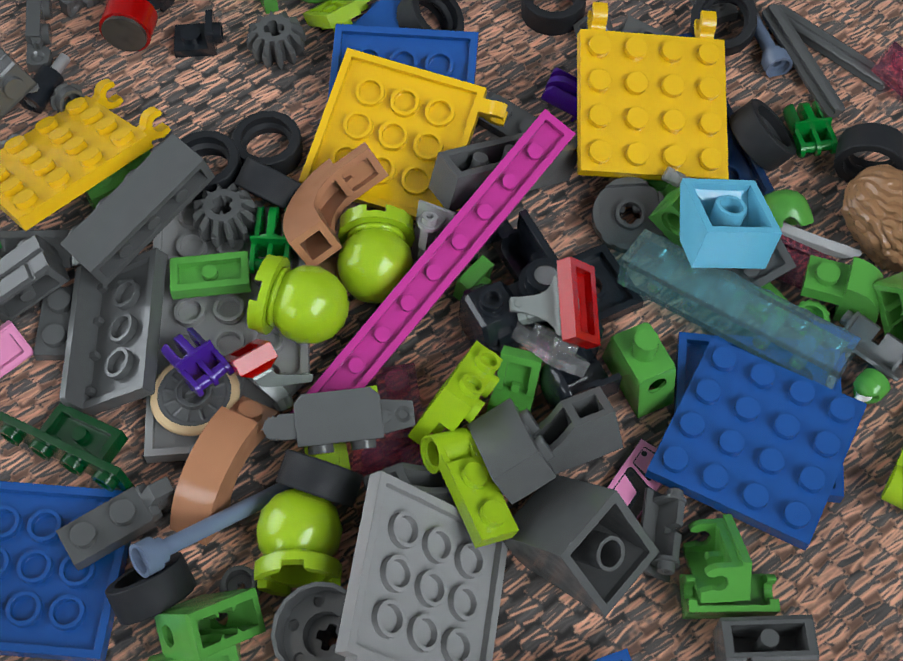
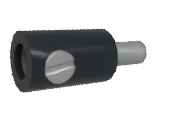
M60 53L51 66L43 65L33 77L37 85L19 102L25 109L39 114L43 112L50 102L51 96H53L54 89L64 83L61 73L71 61L69 56Z

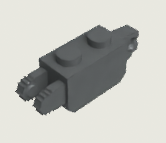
M371 387L301 394L293 404L294 413L268 417L267 420H264L265 423L261 430L264 431L266 438L270 439V441L297 440L299 448L308 447L309 455L333 453V444L349 442L351 450L376 448V439H384V434L415 426L414 406L412 400L380 399V395Z

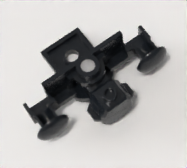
M526 209L519 212L516 229L512 228L506 218L484 246L492 243L514 278V282L508 286L501 281L490 285L479 284L464 291L460 300L459 318L462 330L473 346L477 340L486 348L495 352L499 357L504 345L519 348L522 337L542 347L553 348L556 346L567 364L557 368L548 362L543 365L540 372L541 390L545 401L552 411L560 401L598 386L601 387L606 397L616 394L622 376L620 373H616L608 377L596 358L599 346L584 349L562 341L561 336L557 335L555 329L547 321L522 325L518 320L517 313L510 312L509 300L511 297L536 295L548 289L553 276L557 275V260L559 259ZM605 243L572 256L595 267L596 286L600 289V293L597 294L600 342L604 331L603 325L642 308L644 300ZM478 253L470 261L469 265H473L478 260Z

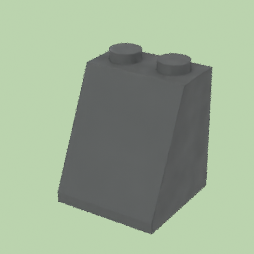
M556 475L555 479L540 487L513 516L519 531L513 538L503 540V542L515 558L529 570L594 612L606 617L657 556L659 550L617 490Z

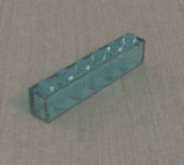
M647 229L643 230L621 258L617 283L755 356L818 382L831 390L834 389L847 369L861 340L860 337L850 333L845 328L836 326L811 313L809 310L775 295L772 291L753 284L735 272L724 268H692L683 247Z

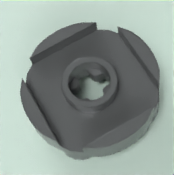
M637 177L618 178L606 185V188L600 192L594 201L591 213L592 226L601 243H605L610 249L625 254L640 253L655 245L663 232L648 216L665 198L660 191L657 193L653 187L648 185L649 182ZM625 207H632L633 213H639L640 218L635 219L634 224H628L626 220L621 219L620 215L624 213Z

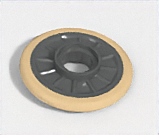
M170 364L156 378L155 393L150 395L152 413L159 424L172 433L182 436H199L221 406L230 409L240 399V384L235 374L230 376L226 373L218 379L220 384L216 387L211 384L205 389L206 394L201 401L189 403L184 400V397L190 388L181 374Z

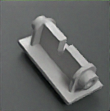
M423 200L418 201L414 230L415 239L411 251L414 264L455 217L456 212Z

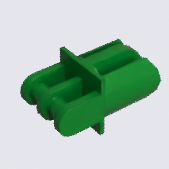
M814 101L812 106H810L809 102L799 103L797 112L793 104L784 108L783 117L794 139L798 158H804L806 153H813L814 156H820L822 151H829L830 154L836 153L838 141L831 127L832 117H824L817 101Z
M257 207L254 236H250V274H256L264 260L258 257H266L268 254L288 257L291 269L294 254L284 232H282L281 236L280 208L270 207L266 229L265 208Z

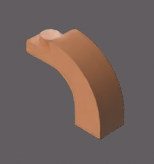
M365 142L335 164L330 158L321 164L300 185L286 208L283 218L284 235L290 246L306 265L317 266L343 248L335 234V227L339 217L355 199L389 176Z
M242 396L230 409L223 406L220 407L198 437L182 469L171 507V530L179 532L230 506L233 489L243 465L252 451L266 437L264 431L261 430L265 423L264 420H267L268 417L271 418L272 415L277 417L279 411L245 396ZM218 532L198 541V543L207 546Z

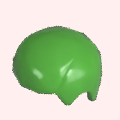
M781 189L774 190L763 196L780 229L783 227L784 221L790 225L798 224L800 226H807L814 222L810 206L806 198L799 192Z

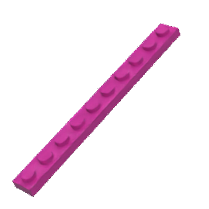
M544 109L306 394L366 387L574 138L576 133Z

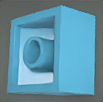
M682 178L680 183V242L691 267L765 269L782 235V231L756 181Z

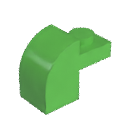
M810 255L800 295L835 304L833 320L840 321L843 315L850 310L854 314L859 311L862 315L876 323L879 315V302L873 283L884 279V276L876 266L858 257H854L851 264L848 265Z
M506 345L503 346L500 355L503 361L497 370V377L500 380L493 389L487 406V412L511 398L520 412L527 408L532 413L539 385L543 354Z

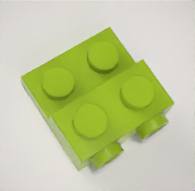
M476 340L438 390L408 434V437L420 445L424 436L431 433H440L445 427L450 431H455L464 419L471 423L485 404L479 397L482 396L486 399L498 384L500 378L495 375V372L501 366L503 359Z

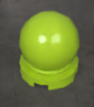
M361 204L349 208L341 215L338 238L343 248L340 249L336 266L341 283L355 299L372 304L382 303L413 267L414 263L410 247L415 239L414 220L405 210L387 204L386 211L367 210V204Z
M271 254L265 257L254 279L262 282L257 301L249 299L248 328L267 335L276 326L284 337L298 344H319L334 337L344 326L350 305L346 288L339 278L321 266L302 265L291 270L288 257Z
M287 489L276 494L261 510L256 528L258 549L264 556L257 559L254 564V581L257 580L258 590L271 595L289 596L291 588H298L313 582H328L341 586L342 564L333 556L338 552L343 528L337 508L329 500L297 489Z

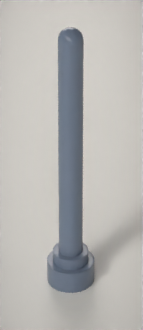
M758 13L754 36L763 52L761 65L769 78L786 74L792 68L793 61L786 49L775 45Z
M276 483L164 539L160 537L154 539L146 537L137 541L129 547L131 562L135 570L142 577L147 578L163 570L165 563L169 562L171 555L262 510L276 494L294 488Z

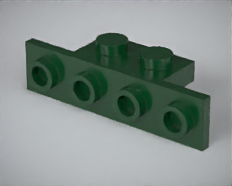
M61 402L40 429L0 411V436L11 444L19 446L23 442L29 445L28 448L34 454L47 461L54 457L60 460L59 463L65 469L77 476H81L85 472L92 476L91 478L95 483L110 492H113L115 488L126 491L134 486L121 468L111 464L128 440L122 430L72 407H67Z

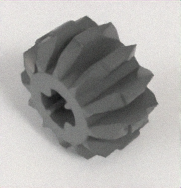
M270 11L269 16L257 15L256 23L249 24L246 42L256 64L263 62L266 68L269 69L273 63H277L282 70L284 61L287 60L295 65L296 56H304L306 36L296 16L289 17L286 11L279 15H275Z
M217 183L216 191L209 192L203 190V199L194 201L192 221L204 242L212 241L217 249L224 242H228L234 249L236 240L240 239L248 242V232L255 231L257 205L251 199V195L247 190L239 191L234 183L227 189H223Z

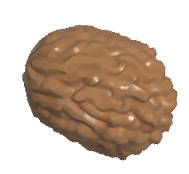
M889 164L867 167L847 184L840 212L853 239L859 243L862 252L882 270L903 272V170L896 169Z

